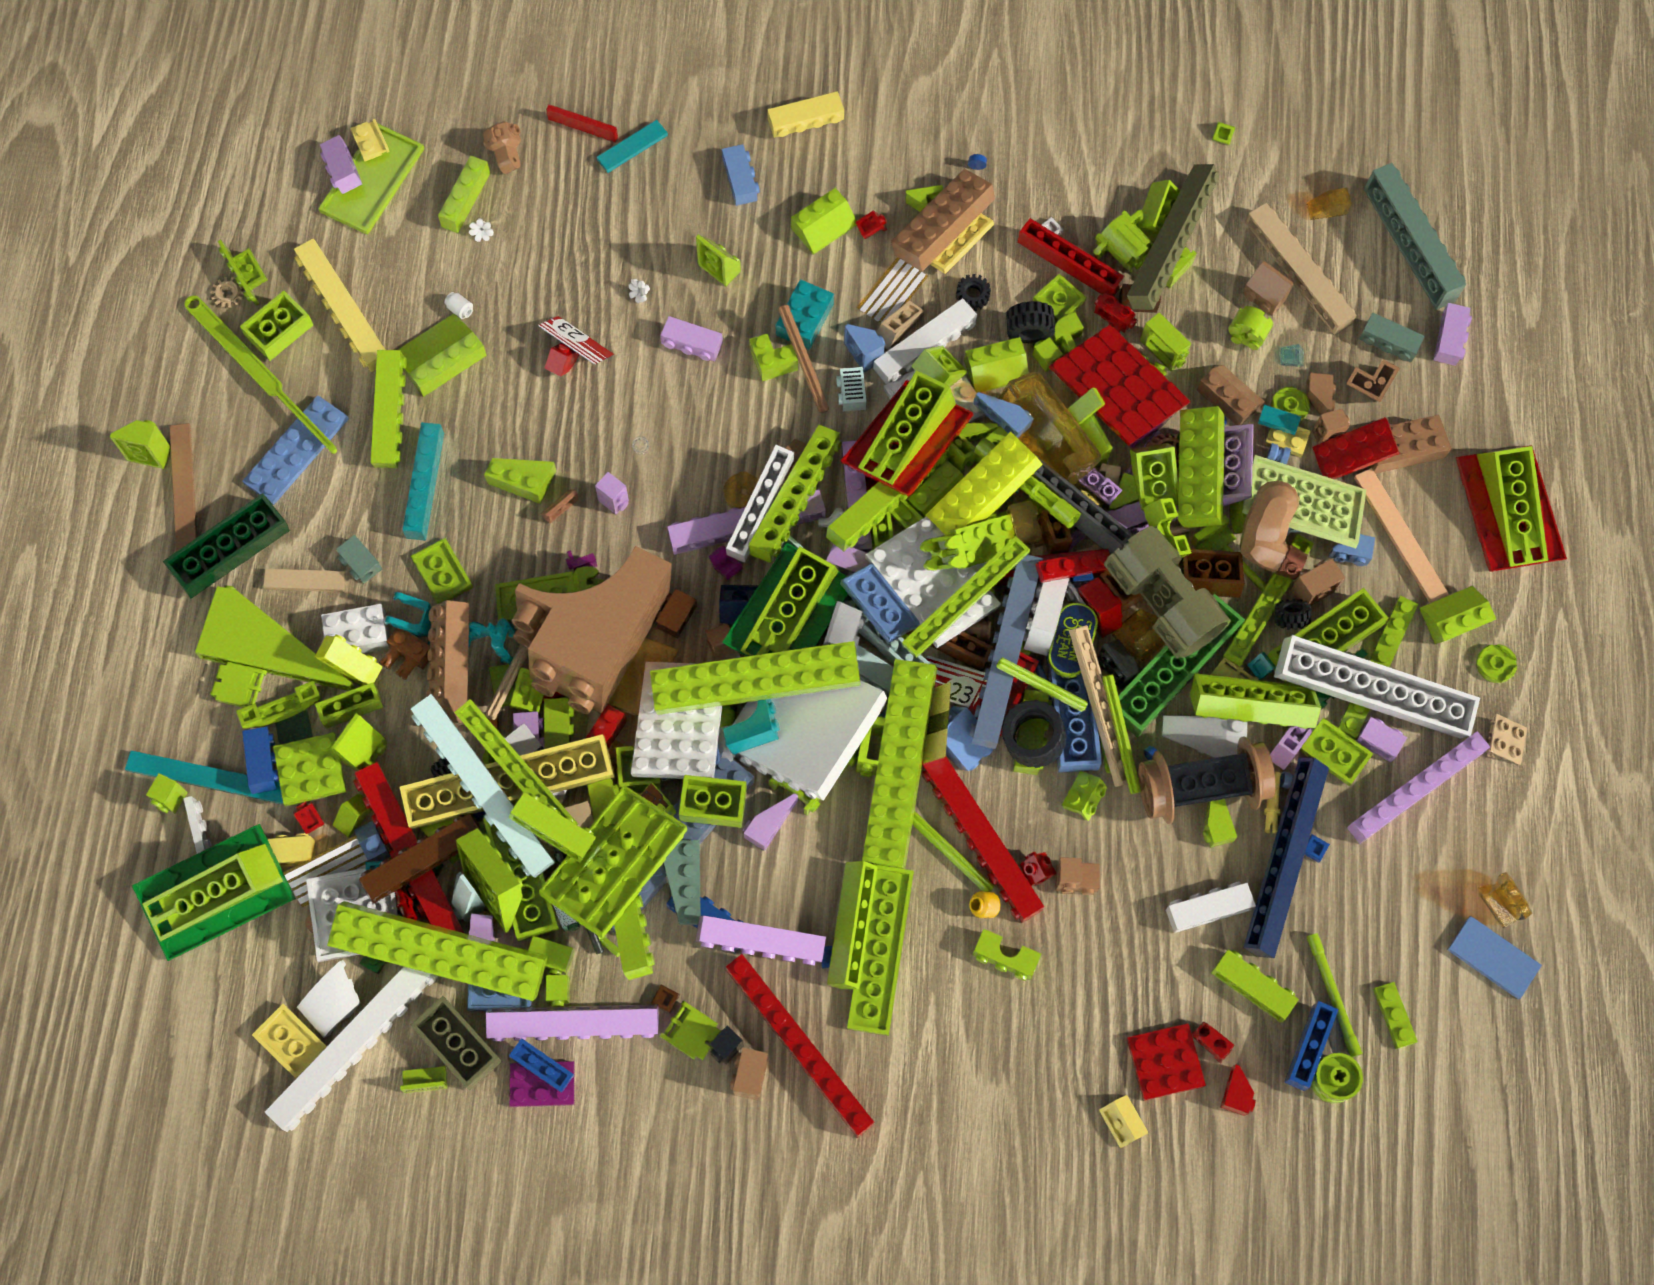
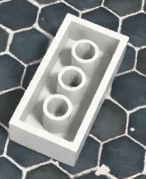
M1069 578L1042 584L1039 579L1023 641H1026L1025 650L1047 656L1056 631Z

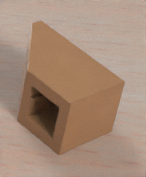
M1310 373L1306 380V395L1310 403L1320 414L1334 411L1335 400H1332L1336 390V383L1333 382L1334 375Z

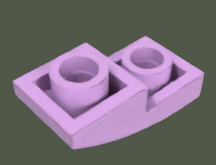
M1091 467L1079 480L1081 485L1108 505L1122 492V489L1109 478L1106 479L1094 467Z

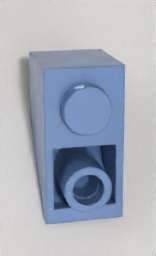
M1360 534L1356 549L1339 543L1333 547L1328 558H1333L1337 562H1351L1356 566H1367L1372 560L1375 537Z

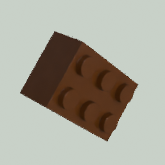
M1190 549L1191 554L1180 560L1179 568L1181 573L1193 584L1196 591L1206 588L1211 595L1216 594L1218 597L1240 598L1245 584L1241 552Z

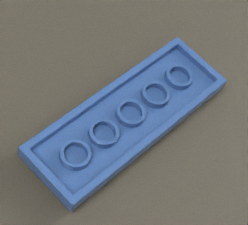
M318 395L303 411L329 440L349 420L346 414ZM297 418L242 482L258 495L263 493L275 505L325 446Z

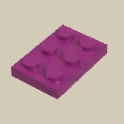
M557 1062L574 1074V1077L562 1093L519 1063H510L509 1107L575 1105V1062Z

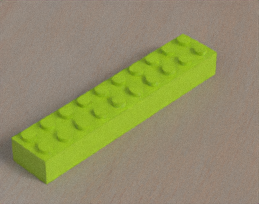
M854 641L650 671L654 709L658 715L861 686Z
M895 659L862 857V861L870 864L901 869L906 867L937 668L934 664Z
M346 901L337 905L327 946L530 1001H534L538 996L548 958L547 955Z

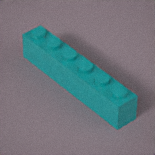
M421 422L402 529L407 539L423 541L427 539L444 440V431L441 424Z

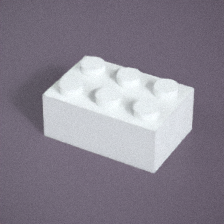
M382 604L321 615L324 638L325 636H335V634L340 635L346 639L345 643L359 647L363 654L389 649L386 642L389 639L388 625L384 623L386 612Z

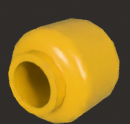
M976 892L970 900V910L977 918H994L1000 910V899L994 892Z

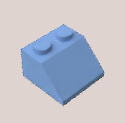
M850 324L845 325L844 344L859 367H863L864 373L873 368L874 360L885 353V341L881 335H877L875 330Z

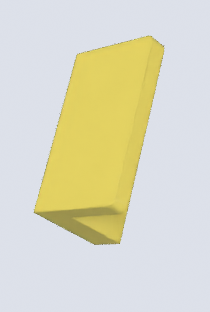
M1127 1095L1099 1110L1120 1149L1148 1134L1146 1127Z

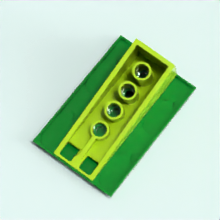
M786 543L722 643L746 657L816 647L830 625L837 601L844 603L849 595L840 584L841 580L848 576L839 572L835 565L800 546L796 548ZM799 592H803L802 596L797 597Z
M260 824L132 885L167 961L181 956L296 899Z

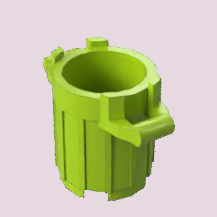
M1124 210L1122 215L1114 219L1101 234L1098 233L1095 237L1098 247L1094 249V257L1100 259L1109 251L1125 269L1130 272L1133 271V267L1139 269L1153 245V242L1137 227L1138 223L1144 219L1143 211L1137 210L1131 216Z

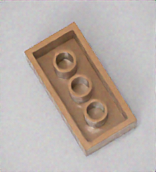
M1440 415L1390 425L1400 454L1369 467L1377 474L1446 458L1452 448Z

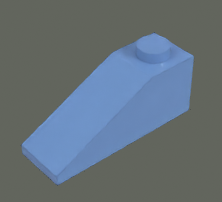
M980 392L975 395L973 404L1007 433L1011 431L1019 438L1030 428L1034 418L1019 405Z

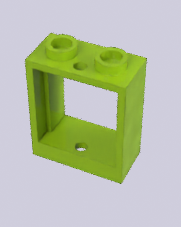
M1160 312L1146 322L1140 341L1170 371H1173L1176 367L1178 369L1186 363L1185 359L1190 353L1191 342Z

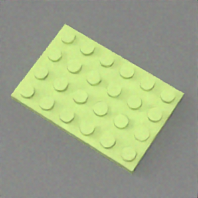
M1254 455L1252 465V498L1244 500L1242 513L1248 514L1262 485L1277 480L1286 482L1295 488L1300 498L1299 507L1289 524V528L1356 549L1359 543L1366 489Z

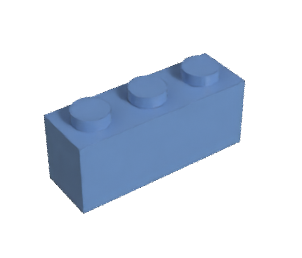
M743 144L722 149V159L736 206L757 201V194L760 193L758 182H754L753 179L755 171L753 166L750 167L749 162H751L749 151H745Z

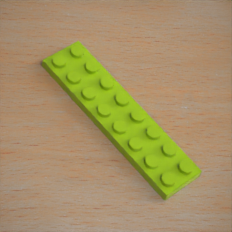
M876 865L878 868L860 988L853 989L847 1029L889 1036L914 871Z

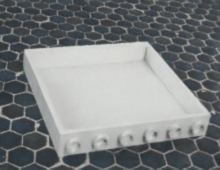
M861 680V686L772 698L771 702L774 703L776 708L774 717L777 719L780 730L777 731L779 739L733 755V759L736 757L744 765L756 767V770L764 775L767 773L771 774L780 783L783 781L787 782L796 791H799V789L805 791V794L812 799L817 797L824 800L884 708L888 698L883 690ZM758 701L747 702L733 725L751 717L757 708Z

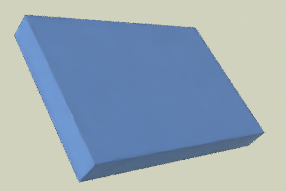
M468 984L467 1011H487L489 1008H528L532 1006V1001Z

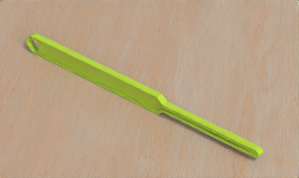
M198 296L188 297L184 303L187 311L269 396H277L329 452L335 454L337 452L336 446L282 391V383ZM199 301V305L196 308L191 309L188 307L190 302Z

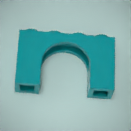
M771 699L759 700L755 712L747 720L723 728L726 746L733 755L779 739L777 731L780 730L777 719L774 717L776 708Z

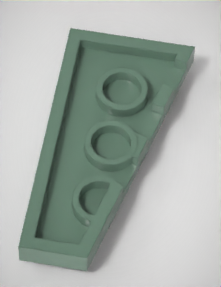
M681 840L666 857L663 865L679 925H698L699 917L701 916L700 840Z

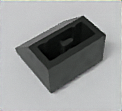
M1119 639L1102 645L1097 657L1099 666L1103 670L1106 669L1109 675H1113L1116 686L1118 685L1122 689L1130 684L1142 669Z

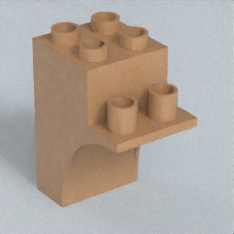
M635 546L626 562L615 574L604 582L583 591L548 593L531 589L519 583L515 589L517 612L512 619V623L517 627L513 638L519 644L528 648L530 679L533 680L532 687L546 696L552 697L556 691L570 698L568 704L580 713L590 714L591 710L602 714L652 627L658 611L662 609L669 595L672 563Z

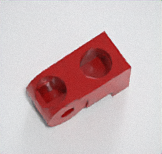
M1202 1022L1192 1033L1193 1038L1204 1046L1220 1064L1235 1046L1206 1022Z

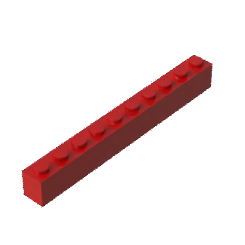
M944 757L924 764L922 761L921 770L923 772H921L923 779L926 783L930 782L932 785L934 796L938 800H942L944 811L955 820V828L966 837L965 842L971 851L974 850L978 857L976 859L982 868L985 867L988 871L990 882L993 885H997L1000 889L999 895L1005 903L1008 902L1012 909L1010 911L1013 917L1023 923L1043 911L1045 906L948 758Z
M378 762L355 772L353 783L358 792L362 790L365 796L362 798L366 809L371 808L374 814L371 816L375 827L380 826L383 832L380 834L381 839L385 845L389 844L392 850L389 852L391 859L398 856V852L402 849L417 845V839L412 829L408 826L407 819ZM432 870L408 883L410 887L407 890L412 900L417 899L419 905L416 907L421 918L426 917L428 924L464 933Z
M741 954L725 967L726 972L856 1138L860 1137L874 1125L873 1119L744 955Z

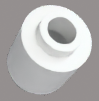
M451 292L445 298L444 303L447 309L459 318H468L472 314L473 304L459 293Z

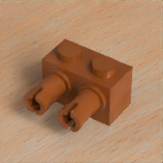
M396 628L386 641L389 650L379 661L383 667L386 666V669L390 670L399 656L404 657L405 661L395 673L406 680L415 666L424 669L428 664L430 645L408 631Z

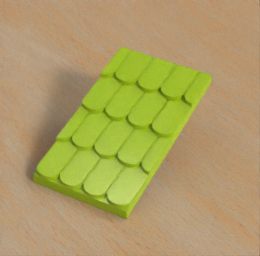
M625 785L589 828L596 838L581 863L567 855L539 890L541 897L548 900L561 911H564V913L601 939L620 919L625 909L641 892L642 887L664 863L666 857L687 832L685 824Z

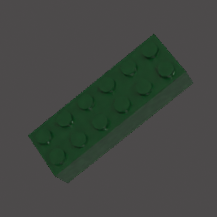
M262 493L166 558L163 563L190 599H192L288 533L290 529L284 518Z

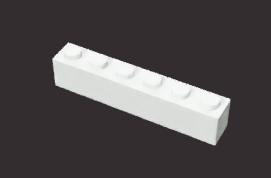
M962 298L874 360L873 370L885 384L894 383L906 372L909 373L914 370L911 366L924 349L938 346L945 347L951 340H957L965 330H971L976 325L977 314Z
M775 445L726 547L728 556L745 563L750 553L749 543L784 482L794 461V452Z

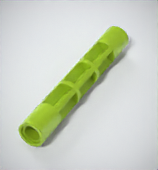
M984 438L976 446L974 454L983 459L996 445L987 438ZM1032 475L1019 487L1067 528H1071L1079 520L1081 513L1063 498L1054 494L1044 483L1039 482Z

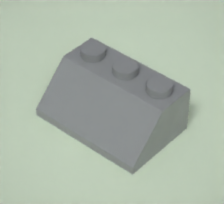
M837 601L823 645L854 641L857 648L860 639L857 635L859 629H863L866 620L863 617V612Z

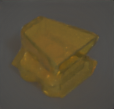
M1507 872L1498 876L1495 885L1487 884L1478 887L1480 897L1502 928L1518 920L1526 919L1532 914L1528 902Z

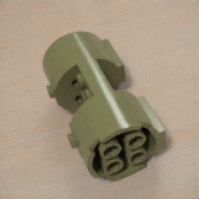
M1150 526L1128 539L1129 542L1121 549L1118 548L1114 553L1110 554L1105 561L1104 566L1127 595L1131 593L1132 595H1137L1140 593L1159 617L1153 628L1177 659L1179 657H1187L1204 647L1231 622L1217 603L1216 598L1206 588L1196 591L1193 584L1184 577L1177 566L1182 557L1157 527Z

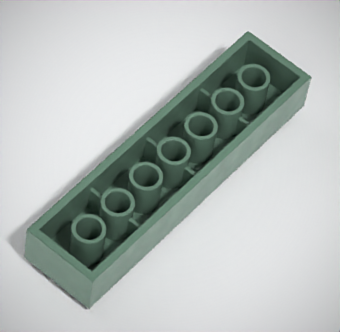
M1393 163L1373 170L1364 188V192L1434 308L1438 310L1445 307L1448 303L1456 302L1466 286L1465 277L1460 274L1455 261L1450 258L1446 246L1439 240L1436 230L1428 222L1427 215L1422 212L1417 199L1411 194L1408 184L1403 181L1400 171L1395 168Z

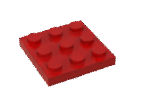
M1189 1023L1126 1038L1143 1101L1206 1086Z

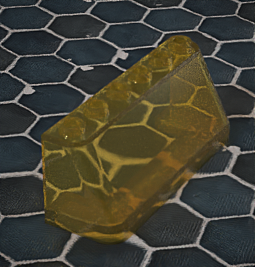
M1030 372L1008 382L998 399L1019 405L1034 418L1030 428L1018 439L1032 453L1075 486L1079 480L1085 477L1100 462V452L1041 374Z

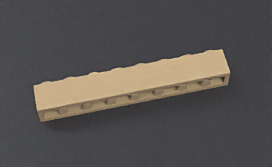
M1265 203L1248 213L1245 221L1246 225L1294 283L1331 332L1335 335L1350 326L1357 316L1354 309L1346 303L1343 295L1334 288L1331 280L1322 273L1320 266L1310 258L1308 251L1302 248L1296 236L1290 233L1287 225L1278 218L1275 210Z

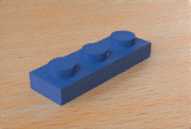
M522 1038L509 1055L510 1058L561 1093L574 1077L573 1073Z

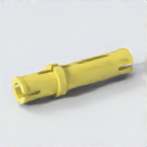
M1275 772V795L1272 799H1267V807L1264 809V814L1266 815L1264 831L1266 833H1270L1271 825L1273 826L1272 834L1277 833L1278 816H1280V772Z

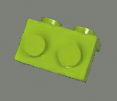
M1080 771L1062 806L1066 810L1081 814L1085 820L1089 821L1091 816L1095 814L1101 798L1104 797L1107 786L1100 777Z

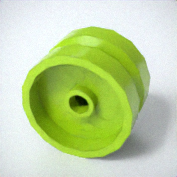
M1331 1053L1319 1061L1311 1088L1315 1095L1325 1102L1331 1104L1342 1103L1355 1096L1361 1089L1363 1083L1362 1069L1358 1062L1350 1055Z

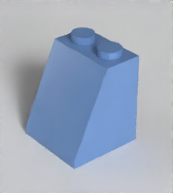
M952 706L949 709L946 756L960 770L971 771L979 765L978 761L982 757H987L991 754L993 749L972 744L973 737L969 735L972 724L976 725L977 719L967 707Z

